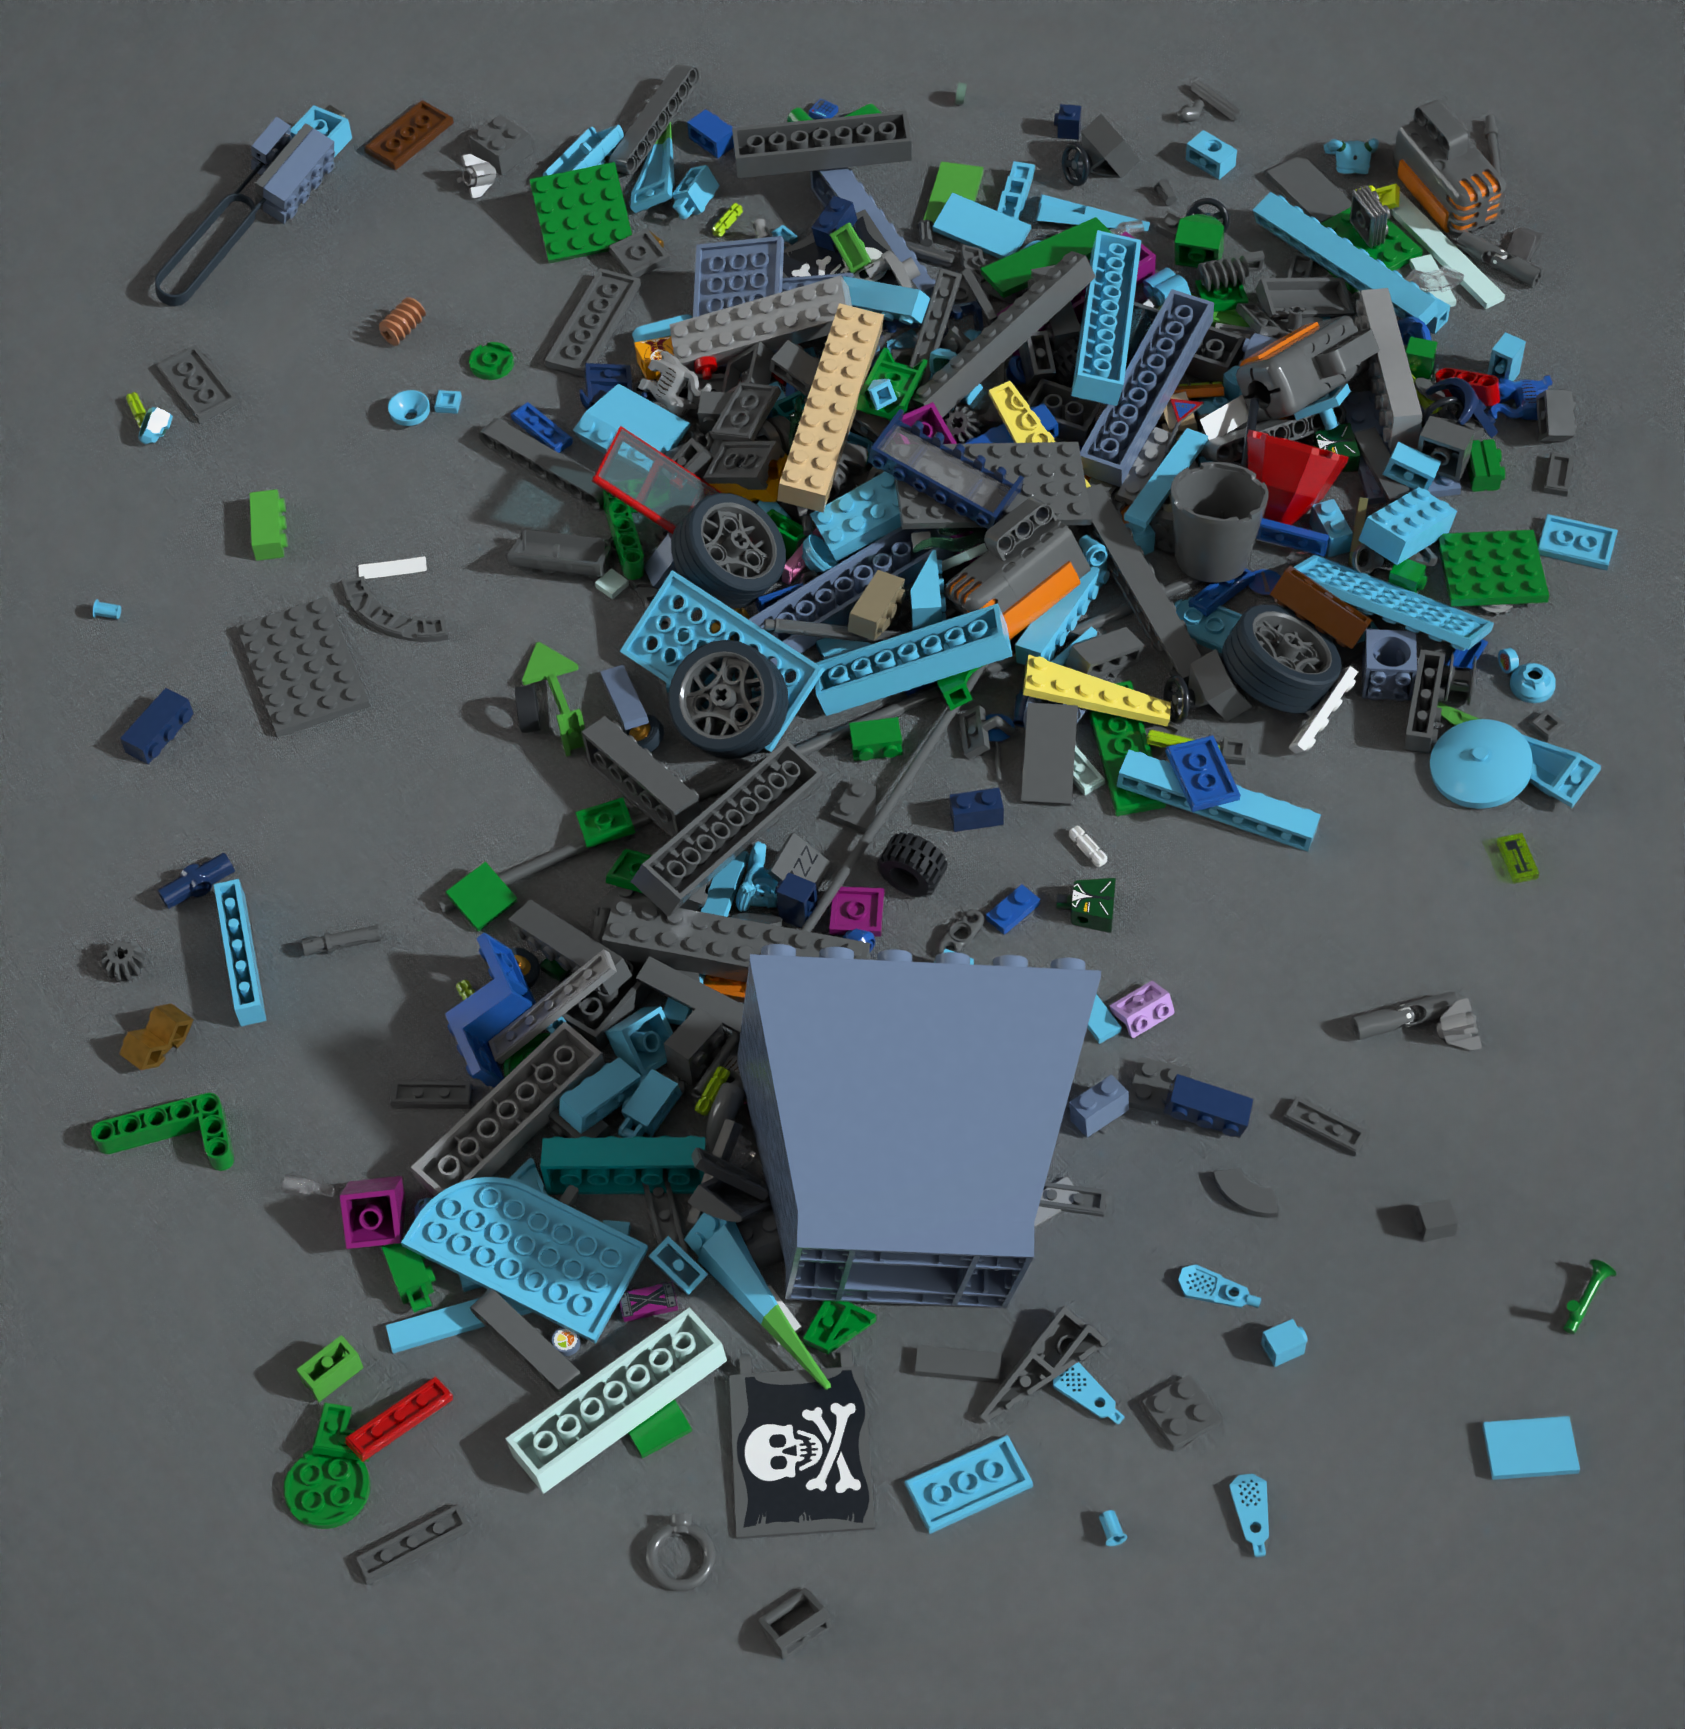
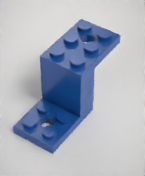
M484 932L476 939L480 945L479 953L490 967L488 973L493 980L449 1010L445 1015L449 1022L447 1025L448 1030L458 1042L456 1045L457 1050L468 1064L466 1065V1070L469 1075L474 1079L481 1080L486 1086L495 1088L505 1077L498 1062L494 1060L488 1041L535 1005L536 1001L512 950Z

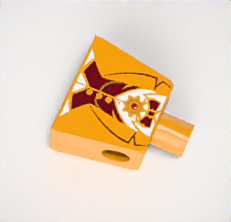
M671 336L634 342L637 363L646 379H657L659 381L661 377L659 371L654 372L648 368L652 359L661 360L662 355L660 353L662 351H667L674 356Z

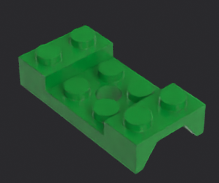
M883 348L859 393L856 409L864 411L866 414L884 417L890 421L899 409L904 410L903 415H905L908 403L916 387L920 386L925 376L928 360L923 359L913 367L895 362L889 349ZM890 379L897 400L876 410L868 388L873 380Z

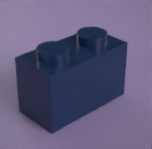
M833 196L811 227L817 246L834 252L837 250L830 234L847 223H851L852 227L854 226L857 216L853 202Z
M1000 788L950 794V815L954 832L1004 825V807Z
M788 872L785 879L780 880L776 886L775 894L777 895L779 917L786 923L802 928L818 904L816 883Z

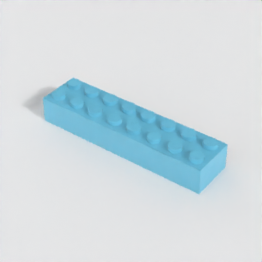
M997 603L816 662L817 665L825 669L815 684L816 696L825 715L828 716L1011 657L1012 650L1007 623Z

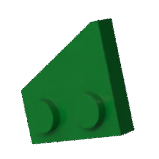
M824 1301L803 1337V1343L829 1355L874 1324L877 1320L876 1314L849 1302Z

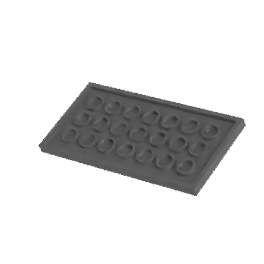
M1078 442L962 444L965 447L964 457L974 462L978 455H982L986 459L984 468L993 473L1000 466L1005 468L1007 471L1005 479L1014 484L1020 475L1024 477L1021 492L1017 494L1000 520L1025 500L1034 497L1050 505L1057 519L1065 525H1091L1092 515ZM957 444L943 445L953 450ZM892 445L891 456L907 464L920 445ZM929 450L926 451L914 468L962 496L967 494L978 478ZM895 479L902 529L981 527L970 518L959 515L954 509L945 504L938 503L934 498L923 492H918L911 485ZM985 482L972 501L994 513L1007 493Z

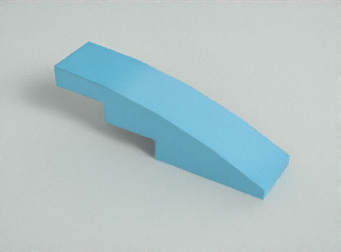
M1013 161L1005 190L1001 194L998 212L1020 220L1035 171L1034 164Z

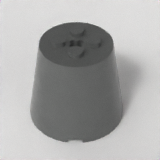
M1205 462L1201 463L1200 467L1192 470L1188 467L1185 468L1172 481L1171 504L1176 562L1179 568L1188 576L1205 582H1225L1237 578L1245 571L1268 502L1267 486L1264 482L1261 483L1256 479L1254 472L1231 463Z

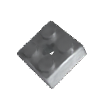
M1365 185V188H1357V191L1353 190L1350 213L1351 224L1371 249L1373 246L1376 247V245L1380 246L1381 243L1384 244L1385 235L1388 234L1387 219L1390 218L1389 208L1381 204L1377 192L1372 191L1367 185Z

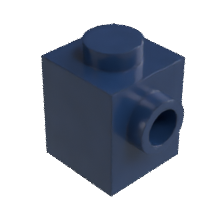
M1060 104L1059 113H1055L1054 126H1058L1057 138L1079 140L1082 106Z

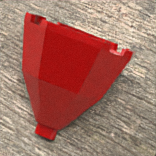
M1249 430L1247 435L1248 469L1254 472L1256 479L1261 483L1264 482L1268 489V502L1263 518L1293 525L1314 504L1319 503L1324 498L1347 464L1349 457L1289 439L1277 438L1266 433Z

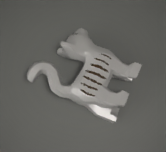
M662 351L660 353L662 359H652L648 366L651 371H659L661 373L659 381L656 382L642 378L638 388L645 392H651L658 402L667 406L669 412L680 417L686 415L690 409H697L695 404L679 397L682 388L688 380L691 382L692 392L698 398H700L701 391L711 392L712 387L708 383L703 389H700L698 376L683 366L675 356L667 351Z

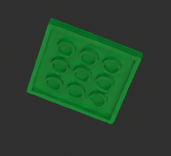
M615 162L529 179L549 264L608 252L610 245L632 235Z
M1351 207L1320 223L1326 228H1332L1342 239L1345 237L1350 240L1356 248L1364 249L1373 259L1381 260L1391 271L1398 270L1409 264L1410 259L1421 257L1423 249L1389 219H1387L1388 234L1385 235L1384 244L1381 243L1380 246H1373L1371 249L1350 222ZM1327 270L1333 277H1338L1329 270ZM1345 282L1347 290L1351 294L1359 291Z
M1534 530L1443 533L1437 540L1451 607L1548 603L1549 592Z

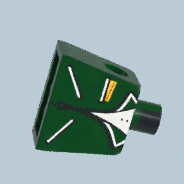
M1350 423L1339 425L1331 430L1326 431L1324 429L1315 433L1314 447L1349 457L1347 464L1341 472L1358 471L1360 453Z
M1116 878L1076 880L1074 882L1073 895H1057L1056 909L1071 910V924L1112 933Z

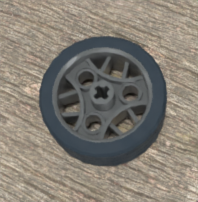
M731 493L709 495L698 502L674 529L671 540V553L679 574L730 608H742L755 602L758 597H761L778 581L786 563L784 541L774 521L757 504Z
M1256 605L1248 608L1242 614L1222 647V658L1227 671L1246 693L1271 708L1290 713H1305L1314 710L1340 676L1342 665L1336 646L1327 634L1318 631L1315 628V624L1309 620H1302L1294 613L1295 611L1276 605Z
M732 640L707 643L686 656L676 669L668 694L669 711L679 733L692 745L704 752L725 759L745 758L769 745L782 728L789 704L788 689L784 677L777 666L755 648ZM740 671V677L736 681H732L734 673ZM714 672L717 676L707 686L704 681ZM761 686V696L752 698V687ZM709 701V707L702 711L703 703ZM744 712H748L747 719L744 722H740L741 715ZM716 721L726 722L720 736L714 735Z

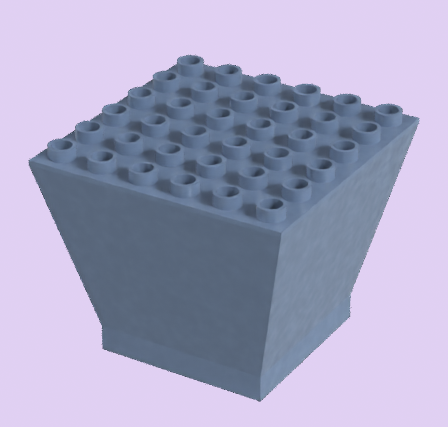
M784 944L766 945L761 948V955L750 954L737 1063L786 1264L785 1299L1007 1308L1034 1258V1222L1096 997L1101 971L1085 970V962L1077 958L1055 959L1051 961V968L1028 967V960L1017 955L998 956L993 959V966L970 965V957L957 952L938 954L935 957V963L912 962V954L904 950L881 951L877 954V960L854 959V951L844 947L823 948L819 951V957L796 956V949L794 947Z

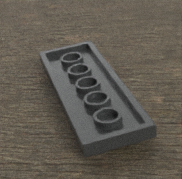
M600 268L546 357V367L585 377V363H596L641 286L640 279Z

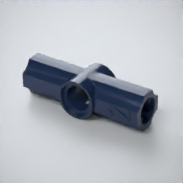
M221 853L200 866L198 864L187 866L183 869L179 878L159 888L157 892L165 906L170 909L191 896L202 897L211 890L212 884L234 873L235 869L227 855Z

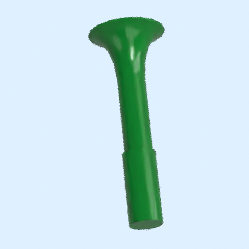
M1597 1259L1590 1260L1589 1263L1593 1267V1273L1589 1284L1579 1302L1571 1300L1567 1303L1569 1318L1563 1328L1567 1333L1573 1335L1576 1333L1601 1283L1607 1277H1615L1617 1275L1616 1271L1607 1263Z

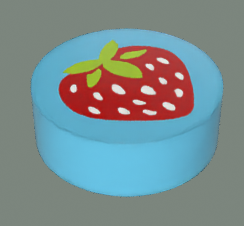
M1506 648L1499 651L1498 661L1504 673H1511L1518 669L1519 659L1515 650Z

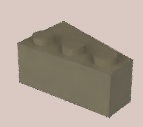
M877 570L850 612L848 632L875 641L900 615L901 604L906 596V590L904 589L905 579Z

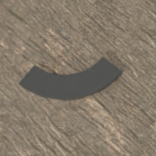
M961 244L959 258L963 270L971 269L982 290L1006 302L1014 303L1019 297V292L1003 298L981 275L980 268L987 266L983 259V250Z

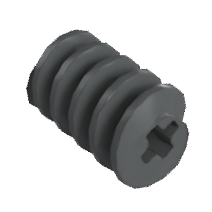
M1241 256L1239 259L1233 257L1231 261L1224 259L1222 263L1219 260L1213 264L1207 262L1205 266L1199 264V276L1202 285L1205 286L1207 292L1210 291L1211 284H1213L1216 290L1219 289V283H1222L1223 287L1227 288L1228 281L1235 287L1237 279H1239L1241 285H1244L1245 278L1249 276V265L1246 257Z

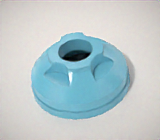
M406 390L399 392L391 398L388 404V411L395 423L403 426H414L427 418L430 412V404L425 394L416 390ZM409 413L417 414L414 419L405 418Z
M810 534L803 541L802 558L810 570L817 573H825L839 564L836 562L827 544L820 537Z
M1526 663L1520 665L1513 672L1510 678V688L1513 694L1522 701L1541 703L1553 695L1555 677L1551 670L1541 664ZM1537 671L1542 677L1540 679H1532L1528 676V673Z

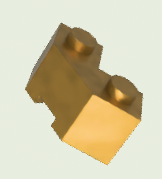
M172 1003L155 1006L149 1015L146 1029L129 1031L123 1039V1046L119 1054L140 1070L159 1067L166 1060L164 1055L173 1046L178 1048L185 1042L194 1019Z

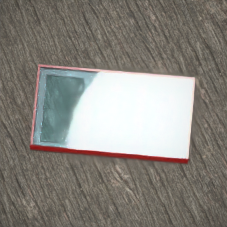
M622 426L616 431L592 479L593 483L672 534L679 522L698 502L709 495L722 493Z

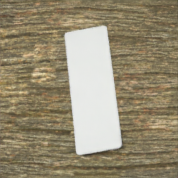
M426 557L358 565L359 577L364 576L365 579L426 571Z

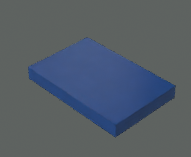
M1213 735L1166 747L1165 753L1192 812L1240 800L1239 790Z

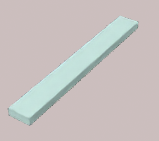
M1400 191L1399 207L1389 209L1390 214L1485 309L1504 301L1505 294Z

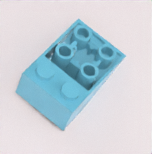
M932 550L910 590L912 631L946 620L944 580L942 575H938L942 574V560H937L936 550Z

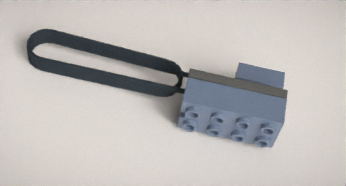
M276 116L251 146V155L253 156L251 160L252 173L233 194L227 195L221 200L157 273L155 277V293L158 299L169 306H179L186 303L253 224L255 213L259 209L283 224L289 218L292 219L297 213L299 205L306 203L310 192L320 186L323 176L333 170L335 165L333 163L335 141L306 123L291 140V125ZM258 173L261 177L255 183V192L258 194L255 196L254 204L252 199L240 192ZM238 201L247 204L251 208L250 214L189 287L177 295L165 293L160 288L161 282L231 202Z

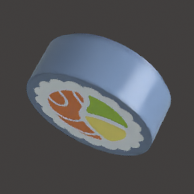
M563 1327L556 1330L552 1336L553 1346L563 1356H571L580 1348L581 1341L579 1335Z

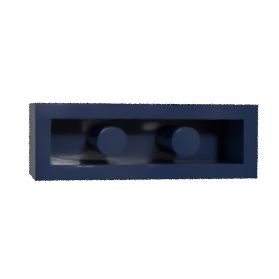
M165 688L120 738L125 753L149 765L161 753L165 745L174 739L181 727L190 721L194 713L189 699Z
M1177 1074L1169 1086L1163 1113L1169 1114L1177 1120H1187L1196 1123L1202 1128L1221 1131L1226 1136L1240 1138L1248 1127L1254 1099Z

